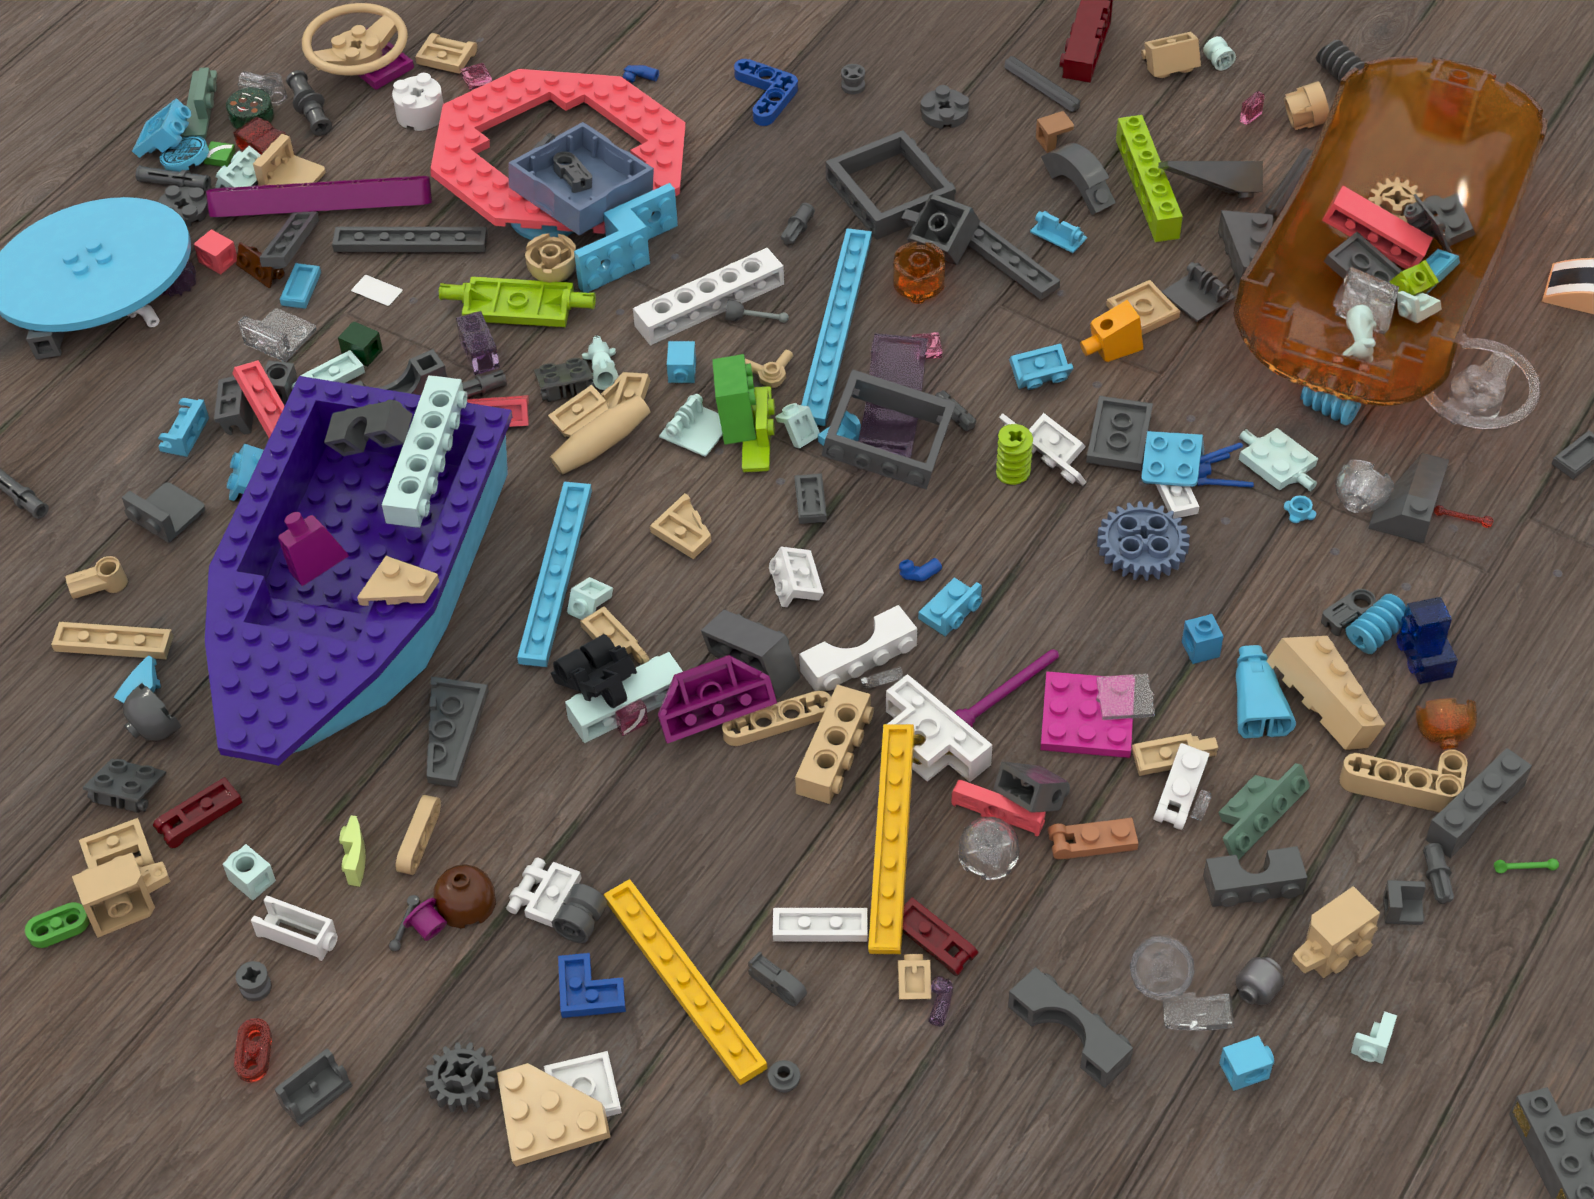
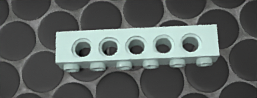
M428 376L382 503L387 524L420 528L423 517L428 516L431 494H435L437 491L438 474L444 471L446 451H450L452 448L453 431L458 429L461 408H465L467 404V392L463 390L461 379Z

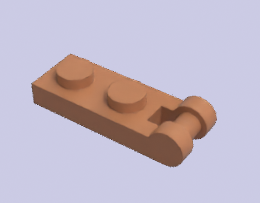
M1132 818L1069 826L1054 824L1048 828L1049 838L1054 842L1052 851L1055 859H1069L1138 850L1139 843ZM1066 840H1073L1074 843L1069 844Z

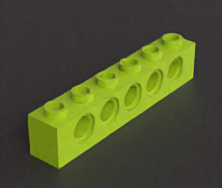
M1143 115L1118 118L1116 142L1154 241L1161 242L1180 239L1183 216L1165 171L1158 168V163L1161 161Z

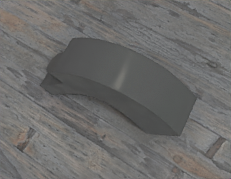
M1067 143L1041 156L1052 179L1059 175H1064L1076 184L1091 215L1116 203L1105 181L1109 178L1107 172L1099 160L1085 147L1076 143Z

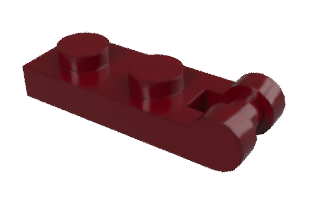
M223 777L159 816L154 821L153 827L159 834L164 835V841L169 848H176L183 843L186 837L243 802L226 777ZM179 821L181 822L180 825L173 828L174 824H176Z
M913 897L904 905L902 932L942 963L954 976H958L964 970L963 965L968 960H973L978 955V950L970 942ZM953 946L959 950L954 957L948 953Z

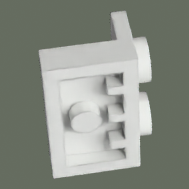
M780 547L770 561L769 571L773 576L776 586L775 591L779 597L781 607H788L793 598L819 601L824 592L811 550Z

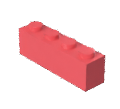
M1342 186L1334 197L1322 221L1349 237L1358 232L1389 260L1404 269L1411 268L1420 263L1433 237L1345 186Z

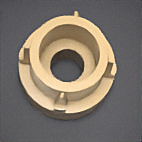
M1319 81L1296 88L1297 91L1285 94L1286 112L1295 130L1304 127L1311 128L1330 122L1327 99Z

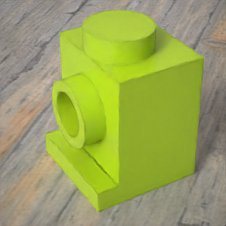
M1426 260L1401 271L1389 281L1396 293L1404 291L1413 296L1426 293L1439 283Z

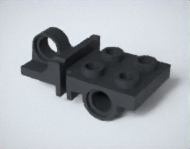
M603 634L581 646L580 650L576 649L554 661L553 667L555 671L551 672V675L556 684L582 692L586 701H591V697L596 698L602 695L605 702L611 708H615L627 701V694L622 681L631 677L632 673L636 674L637 671L626 648L620 645L615 647L612 640Z

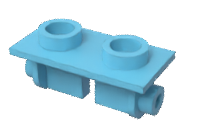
M1039 211L1035 220L1038 223L1030 230V233L1071 253H1074L1087 239L1080 227H1075L1065 221L1060 224L1059 218L1050 215L1047 211Z

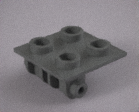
M1414 194L1416 202L1407 205L1404 210L1407 222L1435 238L1446 252L1451 253L1449 247L1453 244L1447 233L1443 232L1446 229L1443 220L1439 215L1433 216V209L1427 200L1422 202Z
M1194 262L1187 266V276L1161 291L1172 303L1196 322H1199L1235 298L1227 284H1223L1215 275L1212 276L1210 271L1206 272L1200 263Z
M571 358L566 363L558 365L547 363L541 365L538 369H534L541 388L542 400H548V402L561 399L559 386H561L564 399L567 398L565 385L569 384L572 397L575 396L572 383L575 385L576 395L590 385L595 388L592 380L594 377L586 359Z
M111 759L83 786V790L88 791L87 797L92 799L93 803L109 805L110 807L117 806L118 809L125 807V810L139 813L140 811H146L148 807V800L144 799V796L166 774V771L155 769L149 765L142 766L129 763L123 759Z

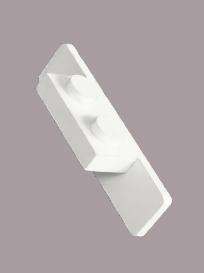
M1003 413L999 417L1004 426L1016 424ZM1043 413L1029 429L1033 436L1032 453L1034 454L1036 450L1043 455L1041 457L1042 461L1052 469L1055 466L1059 467L1062 470L1060 474L1071 484L1076 481L1084 486L1086 484L1085 479L1070 464L1082 452L1085 445Z

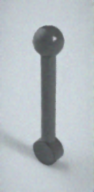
M411 895L407 898L408 908L395 939L389 943V948L393 952L399 951L401 948L400 941L406 929L403 926L404 920L420 905L419 897L416 895Z

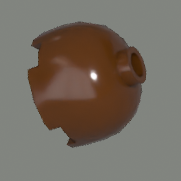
M464 864L447 869L437 879L433 889V898L436 899L435 909L445 919L447 925L462 929L465 928V925L473 924L477 921L481 924L493 913L496 905L495 888L487 873L475 866Z

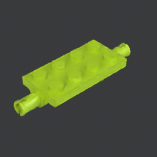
M471 277L470 283H463V285L440 283L439 287L440 300H458L464 303L462 310L463 321L566 327L569 310L572 307L595 309L596 304L595 292H574L573 283L569 282L549 283L536 280Z

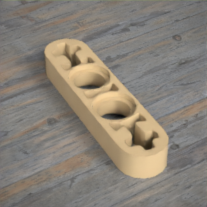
M814 691L777 702V704L730 720L722 725L723 739L731 746H740L819 722L823 717L831 696L825 691ZM816 703H820V705H821V706H824V707H823V708H819V707H818L817 705H815V704H816ZM791 709L800 713L798 717L792 719L785 717L783 714ZM760 718H768L772 723L767 727H760L756 724V721ZM748 723L751 724V730H749V726H747ZM736 728L740 733L735 734L731 729Z

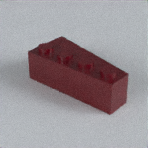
M1113 0L1080 1L1075 22L1072 23L1070 38L1066 40V53H1062L1059 67L1063 68L1062 78L1091 83L1111 25Z

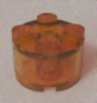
M917 242L902 245L896 251L893 261V286L895 290L915 304H921L926 299L938 295L945 287V256L943 251L938 246L925 242V245H917Z

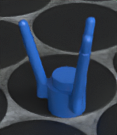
M1237 443L1202 455L1197 486L1208 484L1253 487V482L1207 478V475H1211V463L1230 458L1229 452L1242 448L1243 444Z

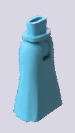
M1260 645L1240 647V656L1237 660L1238 667L1236 670L1238 733L1243 738H1259L1263 736L1264 727H1266L1267 736H1287L1294 730L1296 721L1279 685L1274 669L1266 662L1268 659L1267 655L1263 653Z

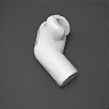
M148 304L127 315L134 318L137 313L140 314L149 327L157 326L160 321L152 306Z

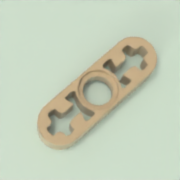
M428 795L421 797L397 855V872L414 875L417 871L439 817L441 808L440 798Z

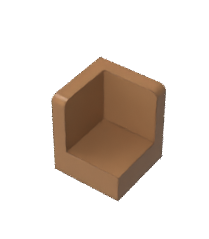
M1064 111L1037 119L1036 139L1044 150L1049 153L1056 149L1057 135L1072 131L1074 124Z

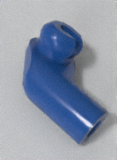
M628 65L624 68L623 71L625 72L622 76L631 83L635 81L636 76L657 81L659 70L644 65Z
M933 558L921 567L914 566L913 561L906 559L900 562L899 569L900 575L905 580L922 582L941 571L942 565L936 558Z

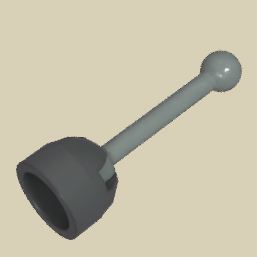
M728 299L725 320L738 321L744 315L778 319L782 323L787 322L789 319L788 314L785 312L773 314L745 310L739 301Z

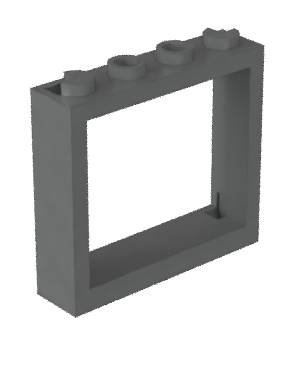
M904 130L826 161L827 182L868 231H872V235L876 240L909 227L901 218L905 210L908 209L920 213L932 194L955 201L956 189L953 183L943 176L940 168L934 166L928 155L919 149L915 140L910 138ZM902 154L934 192L881 213L849 174Z
M852 369L825 438L821 456L927 490L956 402ZM851 397L939 425L927 462L923 463L837 435Z

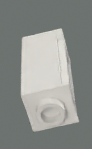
M266 896L264 899L268 912L265 919L263 920L257 916H253L251 919L257 937H265L318 957L320 961L324 959L328 951L333 950L338 938L332 919L270 896ZM280 922L284 923L286 925L316 935L317 937L314 940L312 938L282 928L279 926Z

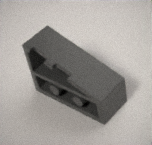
M1221 210L1218 234L1224 241L1225 252L1227 255L1229 254L1231 259V267L1239 288L1266 291L1270 271L1273 215Z
M727 610L720 612L701 630L708 651L717 658L730 655L770 676L776 699L781 697L800 679L789 647V640L781 631L772 630L759 622H753L740 614H734Z

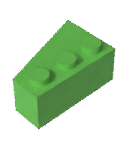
M744 354L712 359L715 397L724 445L756 440L752 405H756L751 363L746 364Z

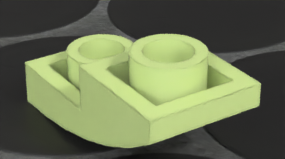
M351 815L347 826L342 827L339 838L345 852L342 861V871L345 872L348 885L360 887L365 869V845L357 816Z

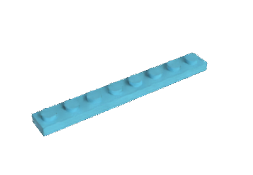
M563 483L517 656L518 664L547 667L592 493L591 484Z

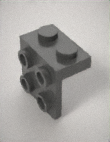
M169 482L162 484L146 500L131 491H128L122 497L126 516L131 521L168 543L205 511L203 502Z

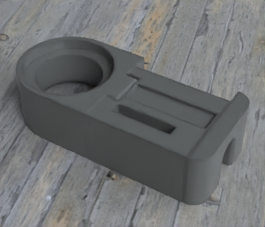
M559 152L554 155L553 170L560 179L564 178L572 187L573 193L592 188L591 173L574 154ZM559 163H570V164H568V165H562V164H559Z
M1354 590L1325 609L1322 614L1321 623L1325 627L1330 626L1331 632L1335 636H1340L1343 628L1358 619L1359 616L1376 603V598L1369 590ZM1362 599L1367 601L1369 606L1362 608L1357 606L1354 601Z
M758 952L748 962L750 967L748 970L749 975L790 1006H797L807 995L806 988L797 978L785 969L781 970L762 956V952Z

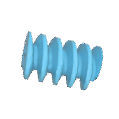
M1315 372L1302 390L1300 399L1303 400V404L1305 406L1312 405L1314 411L1322 410L1324 416L1331 414V418L1334 421L1341 419V424L1344 426L1349 425L1357 415L1362 399L1358 402L1355 401L1356 392L1354 391L1348 397L1345 396L1346 387L1337 392L1336 382L1327 387L1328 378L1326 377L1317 382L1318 373Z
M1385 594L1365 613L1359 616L1358 619L1352 622L1350 626L1345 628L1348 639L1363 652L1373 654L1377 648L1384 644V641H1388L1392 635L1399 631V628H1403L1406 625L1407 619L1405 615L1407 609L1404 602L1393 594Z

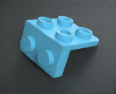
M1147 431L1142 481L1146 484L1190 487L1197 485L1200 459L1204 455L1203 435Z

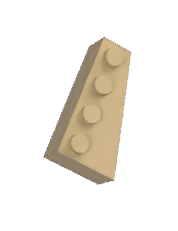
M1290 637L1280 640L1266 661L1272 669L1277 667L1284 674L1282 679L1289 688L1295 687L1303 695L1302 703L1309 710L1311 709L1321 715V724L1345 750L1368 748L1383 729L1385 723L1329 637Z

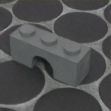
M387 400L381 403L368 404L363 407L336 412L332 414L324 443L343 456L364 452L369 438L383 448L401 445L405 442L413 414L396 400Z
M1298 846L1267 850L1264 872L1253 874L1245 871L1240 866L1237 855L1206 859L1203 873L1212 907H1232L1238 903L1251 901L1261 903L1268 899L1280 897L1294 898L1304 894L1307 882V874Z

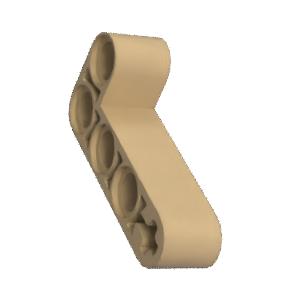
M1457 750L1443 752L1436 771L1365 754L1353 753L1345 758L1339 779L1341 786L1349 792L1440 813L1463 790L1468 763L1466 756Z

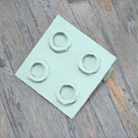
M699 394L690 395L687 402L679 408V411L667 423L666 428L659 437L706 457L723 436L719 413L703 407V398Z

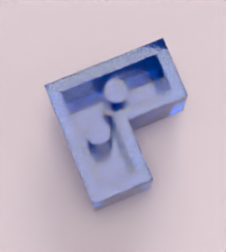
M1441 597L1407 603L1405 614L1401 619L1400 633L1397 634L1398 647L1401 651H1404L1411 674H1415L1419 684L1453 678L1458 659L1447 639L1452 618Z

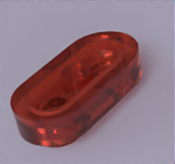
M259 1018L245 1021L239 1027L237 1033L234 1068L238 1077L245 1082H255L262 1079L269 1068L272 1033L267 1022ZM255 1036H261L259 1040L251 1041ZM258 1065L255 1069L248 1070L250 1066Z

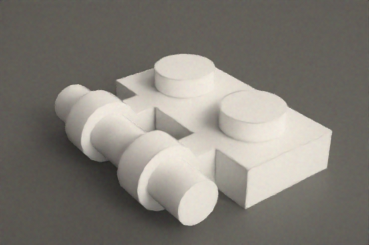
M535 858L532 864L528 865L522 873L523 879L519 886L515 887L509 895L510 901L506 909L510 913L517 914L521 906L527 905L524 910L527 918L552 927V920L561 905H564V899L573 884L581 881V872L555 862L551 864L548 871L543 870L546 865L545 861ZM540 883L535 893L530 892L534 884Z

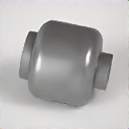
M1269 957L1250 959L1236 977V986L1240 997L1249 1004H1269L1284 985L1283 971L1280 965Z

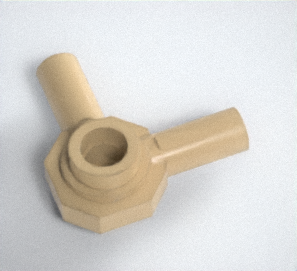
M784 350L776 362H768L764 365L746 358L745 362L746 364L751 363L752 372L758 375L761 384L776 388L786 379L784 368L792 359L793 353L789 350Z

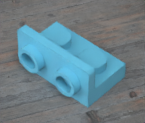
M954 577L919 611L918 619L946 636L951 630L959 628L964 618L971 611L974 612L979 608L982 603V585L976 582L970 588Z

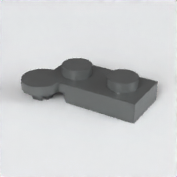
M1458 193L1444 199L1438 195L1429 196L1425 199L1433 209V215L1437 214L1443 220L1446 226L1444 231L1449 236L1452 244L1476 235Z

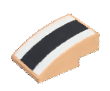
M1594 258L1571 259L1553 263L1542 302L1594 314Z

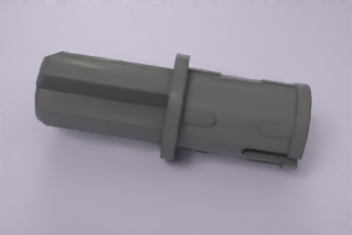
M802 203L796 214L789 218L788 226L781 235L785 245L794 244L800 233L805 232L807 229V223L815 212L814 207L809 203Z
M498 370L481 377L476 375L475 379L463 382L462 385L463 390L467 392L468 398L477 394L483 396L490 390L507 386V380L503 371Z
M1431 843L1423 849L1428 867L1426 877L1431 881L1435 899L1440 904H1445L1446 902H1451L1454 898L1449 878L1452 872L1446 864L1443 846L1439 843Z

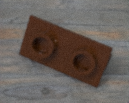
M239 242L236 260L238 267L268 288H271L272 280L281 279L284 276L283 268L273 269L272 267L261 266L259 257L262 253L256 247L246 246Z

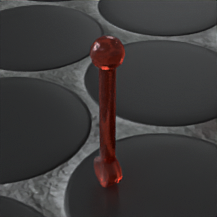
M1438 505L1434 509V513L1437 516L1449 515L1479 522L1486 528L1491 527L1493 524L1491 516H1484L1483 518L1447 510L1442 505Z

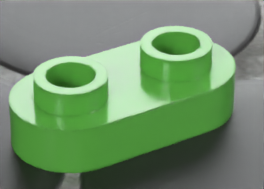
M72 902L30 919L25 926V934L32 946L45 948L82 933L88 927L90 920L83 905Z

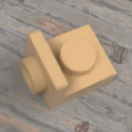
M923 954L904 955V960H898L899 1000L931 999L930 960H923Z

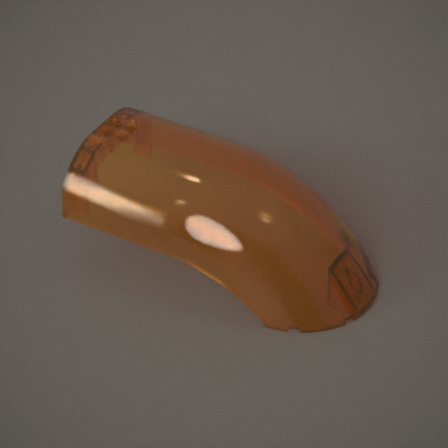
M1395 56L1365 62L1363 69L1359 70L1354 67L1341 79L1339 89L1321 134L1294 191L1240 279L1233 311L1237 328L1249 350L1271 371L1288 381L1308 387L1316 392L1328 393L1342 400L1378 406L1400 405L1418 400L1437 389L1449 377L1506 249L1547 131V119L1542 118L1543 109L1538 102L1511 81L1506 82V85L1496 81L1497 74L1488 70L1442 58L1433 57L1432 62L1427 63L1417 62V56ZM1396 177H1399L1400 183H1404L1408 179V186L1410 187L1417 185L1416 193H1423L1422 201L1433 195H1438L1444 199L1458 193L1476 235L1449 247L1452 254L1459 256L1460 264L1428 293L1429 296L1441 300L1442 310L1416 323L1399 315L1397 300L1382 313L1324 262L1329 253L1349 238L1348 235L1322 221L1329 205L1342 186L1347 187L1367 200L1371 189H1375L1376 183L1380 182L1384 185L1386 178L1394 182ZM1435 238L1432 239L1420 263L1437 249L1445 251ZM1394 263V264H1395L1397 267H1399L1402 271L1406 270V269H1404L1403 267H1401V266L1397 265L1396 263ZM1356 305L1368 306L1372 311L1374 321L1377 323V328L1373 330V339L1376 345L1373 347L1374 353L1372 354L1373 361L1371 363L1359 360L1353 355H1342L1355 342L1351 330L1347 327L1346 316L1347 312Z

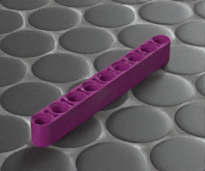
M429 176L227 187L206 190L210 217L411 206L432 203Z

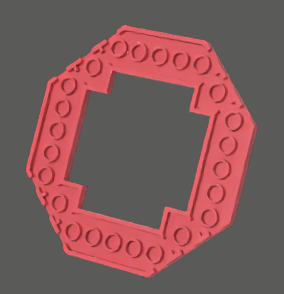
M517 69L444 103L442 106L431 163V177L494 226L505 227L506 223L521 224V228L542 229V225L557 226L559 231H572L509 188V178L478 155V153L490 148V139L481 132L548 100L553 101L565 111L583 102L588 104L641 143V145L631 149L630 153L654 168L653 190L670 183L675 188V196L680 194L685 122L621 76ZM604 221L591 228L593 233H606Z

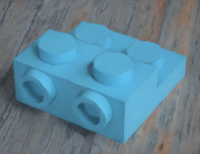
M178 99L173 100L146 121L132 152L140 158L147 152L152 153L156 148L162 153L169 147L175 148L182 140L180 135L189 124L187 119L191 117L190 109Z

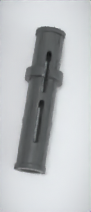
M140 165L136 169V180L140 182L176 185L179 187H199L204 191L209 190L211 186L210 176L192 174L188 170L178 172Z
M0 468L1 491L14 500V504L20 509H26L37 519L43 518L49 510L48 505L38 499L32 489L23 487Z

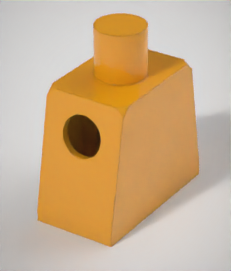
M1126 300L1092 320L1090 323L1092 336L1080 342L1085 356L1098 351L1106 362L1143 350L1140 316L1129 301Z

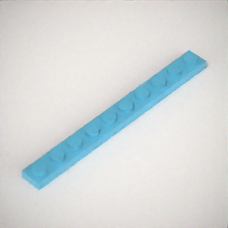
M846 229L801 404L810 408L816 425L826 426L872 240V231Z

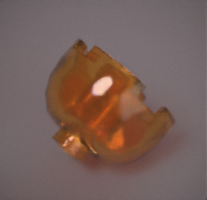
M1456 698L1427 701L1426 708L1424 709L1421 706H1416L1418 730L1428 741L1440 744L1441 749L1457 748L1459 746L1458 742L1468 739L1476 728V702L1468 699L1466 701L1467 705L1457 704Z

